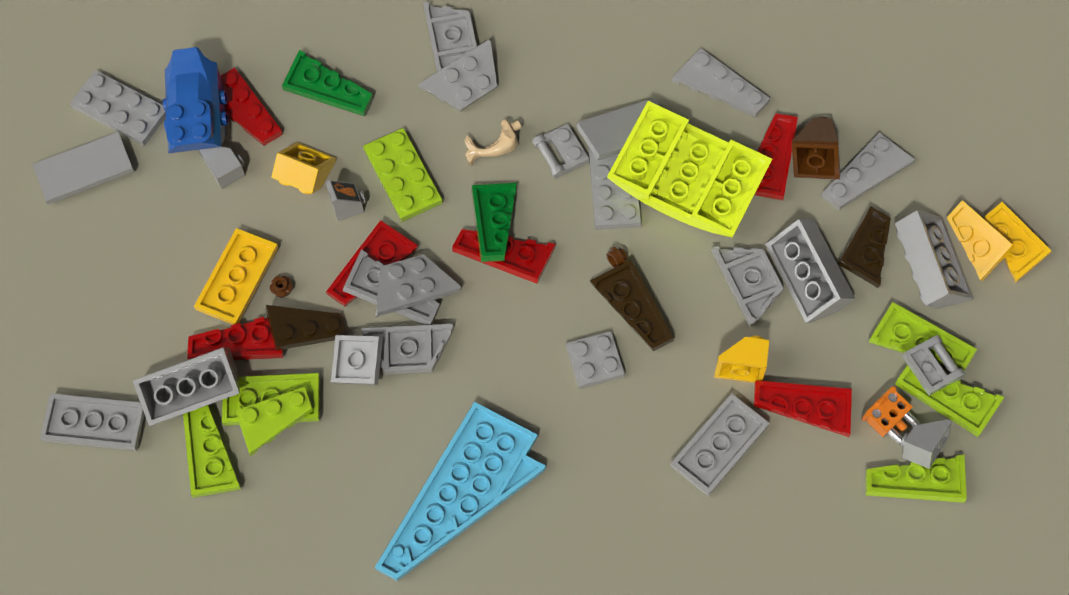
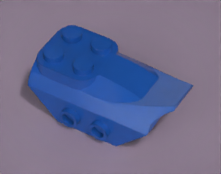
M197 47L173 50L170 62L165 68L166 98L163 99V107L166 112L164 128L168 140V154L221 147L227 133L226 125H229V116L227 111H225V104H228V96L223 88L217 62L210 61Z

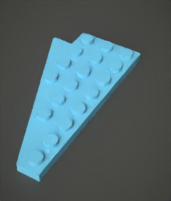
M474 402L376 564L375 569L395 581L400 580L542 474L546 466L527 456L538 435Z

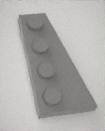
M702 48L672 77V82L687 85L690 90L697 93L698 91L710 95L711 99L726 102L730 107L753 117H756L770 101L769 97Z
M361 249L343 291L377 305L379 270L384 265L379 261L375 262L369 258L368 254ZM432 300L395 311V313L421 324L431 325L439 303Z

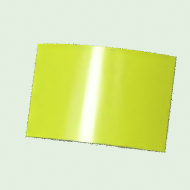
M647 101L607 178L636 199L667 216L701 230L733 237L772 159L731 139L729 142H726L688 124V119Z

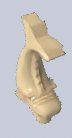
M507 119L502 120L500 138L494 144L484 149L478 148L472 139L466 136L465 143L469 150L465 155L470 166L479 157H496L515 150L518 146V140L514 132L522 128L519 121L509 123Z

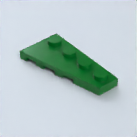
M301 50L298 51L282 84L284 91L364 117L373 99L372 93L352 81H347L340 77L339 73L322 66L321 62L309 58Z
M517 183L472 185L471 192L481 262L505 260Z

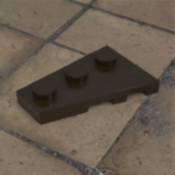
M871 206L837 264L878 288L881 285V271L884 266L885 245L888 240L891 218Z
M266 305L265 309L276 351L334 341L336 335H346L342 317L339 313Z

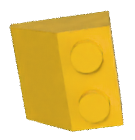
M296 142L277 153L271 178L279 180V183L282 185L296 187L302 193L313 194L322 188L337 158Z
M750 336L741 339L718 356L714 378L755 383V380L763 381L767 368L769 340L761 336Z

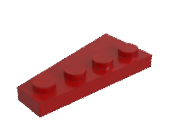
M235 67L221 75L223 88L228 96V104H225V111H227L230 120L239 124L244 131L263 146L283 135L280 127Z
M775 114L757 152L771 158L772 161L755 196L777 200L784 199L792 154V140L795 137L798 117Z
M380 220L327 289L326 294L344 307L357 298L344 292L343 288L361 249L375 262L379 261L383 265H388L406 259L418 249V245Z
M755 380L754 407L850 437L852 389Z

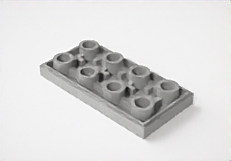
M655 98L577 122L576 128L597 160L620 153L647 101L660 106Z
M119 132L32 164L48 205L134 172Z

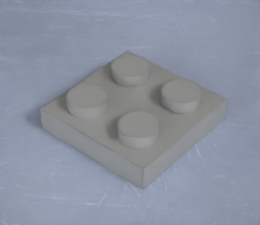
M611 331L566 343V350L578 389L624 377V370Z
M336 335L331 383L378 385L383 338L379 336Z

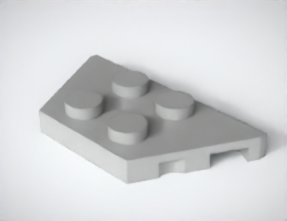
M423 2L433 56L438 72L476 48L477 44L469 11L454 10L447 6L439 8L430 6V2Z
M488 39L419 83L418 87L435 95V98L449 103L452 108L459 112L497 88L491 41Z
M719 246L712 247L711 252L749 327H752L780 296L784 288L764 249L752 248L746 250L734 247L733 250L719 249Z
M424 254L384 265L379 270L375 315L378 317L459 293L461 287Z
M453 324L362 328L363 336H379L383 338L380 367L385 375L433 372L453 332Z

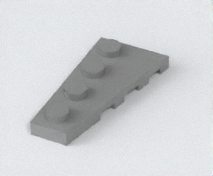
M878 133L840 173V180L835 179L822 192L821 197L836 209L841 210L863 196V193L871 188H876L887 178L895 176L903 168L914 164L915 159L881 133Z

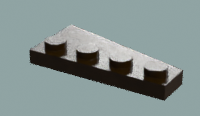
M632 260L590 280L591 285L652 351L674 341Z

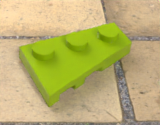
M305 387L235 410L249 455L253 456L263 445L272 442L278 434L287 428L290 429L313 412Z

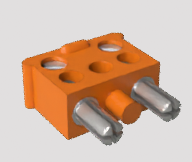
M895 386L891 387L862 416V421H866L882 437L888 434L898 444H901L903 436L893 427L896 426L903 432L908 425L901 420L902 418L906 419L913 427L921 423L909 412L913 406L896 391Z

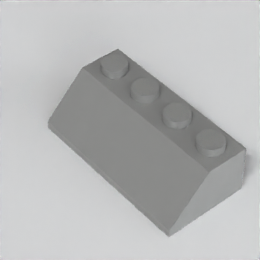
M917 210L895 223L898 230L897 236L903 244L905 258L910 263L913 271L912 277L918 284L920 299L925 306L939 309L973 299L941 216Z
M798 219L765 244L805 323H811L836 313L855 300L847 281L814 220Z
M229 347L212 351L133 380L149 426L240 393L238 371Z

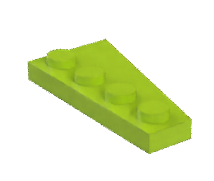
M894 302L888 308L869 340V343L905 353L930 338L939 335L943 341L941 344L959 369L962 368L963 371H965L977 350ZM930 349L937 362L944 365L934 349Z
M908 365L895 383L896 386L976 437H979L1004 399L1001 395H992L984 392V389L961 384V381L953 382L929 396Z
M209 405L184 413L183 421L191 496L196 498L241 490Z
M965 454L957 455L951 459L937 458L930 469L914 462L904 466L890 465L866 469L865 495L965 503L967 499Z

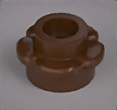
M611 247V251L606 254L607 260L614 268L625 263L627 260V255L622 248Z
M287 276L274 277L270 285L271 293L280 298L287 297L293 288L290 278Z

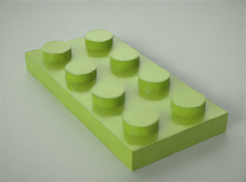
M404 128L363 146V150L401 222L443 204L441 196Z
M319 373L238 377L240 393L222 400L223 426L240 425L235 410L305 387L313 412L299 422L320 421Z

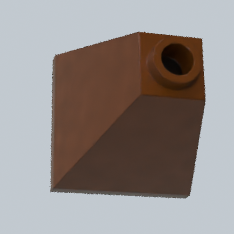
M813 118L792 140L794 177L840 180L839 142L832 118Z

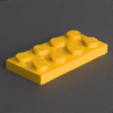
M236 228L194 305L195 310L232 325L239 323L279 248L278 244Z

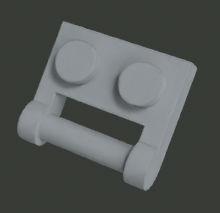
M568 124L545 135H538L532 140L535 148H539L550 166V172L554 178H559L589 163V157ZM552 143L563 161V165L558 164L547 144Z
M939 335L917 345L902 355L929 396L953 382L961 380L966 375L962 368L959 369L941 344L943 341ZM930 349H934V351L937 353L945 367L950 372L949 375H946V373L941 368L935 357L930 352Z

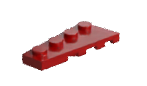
M461 229L452 246V252L538 284L555 250L556 243L547 242V245L536 243V240L526 239V241L513 240V237L508 236L504 261L481 262L477 231Z
M264 317L256 318L253 322L242 325L237 323L231 325V328L215 329L188 336V360L225 347L230 348L234 360L284 358V350L276 351L268 318Z

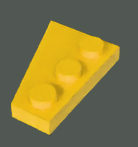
M963 200L947 216L953 231L964 247L966 255L970 262H972L981 281L1015 247Z
M1003 202L985 215L984 219L1015 246L1004 258L1015 283L1051 254L1052 250Z

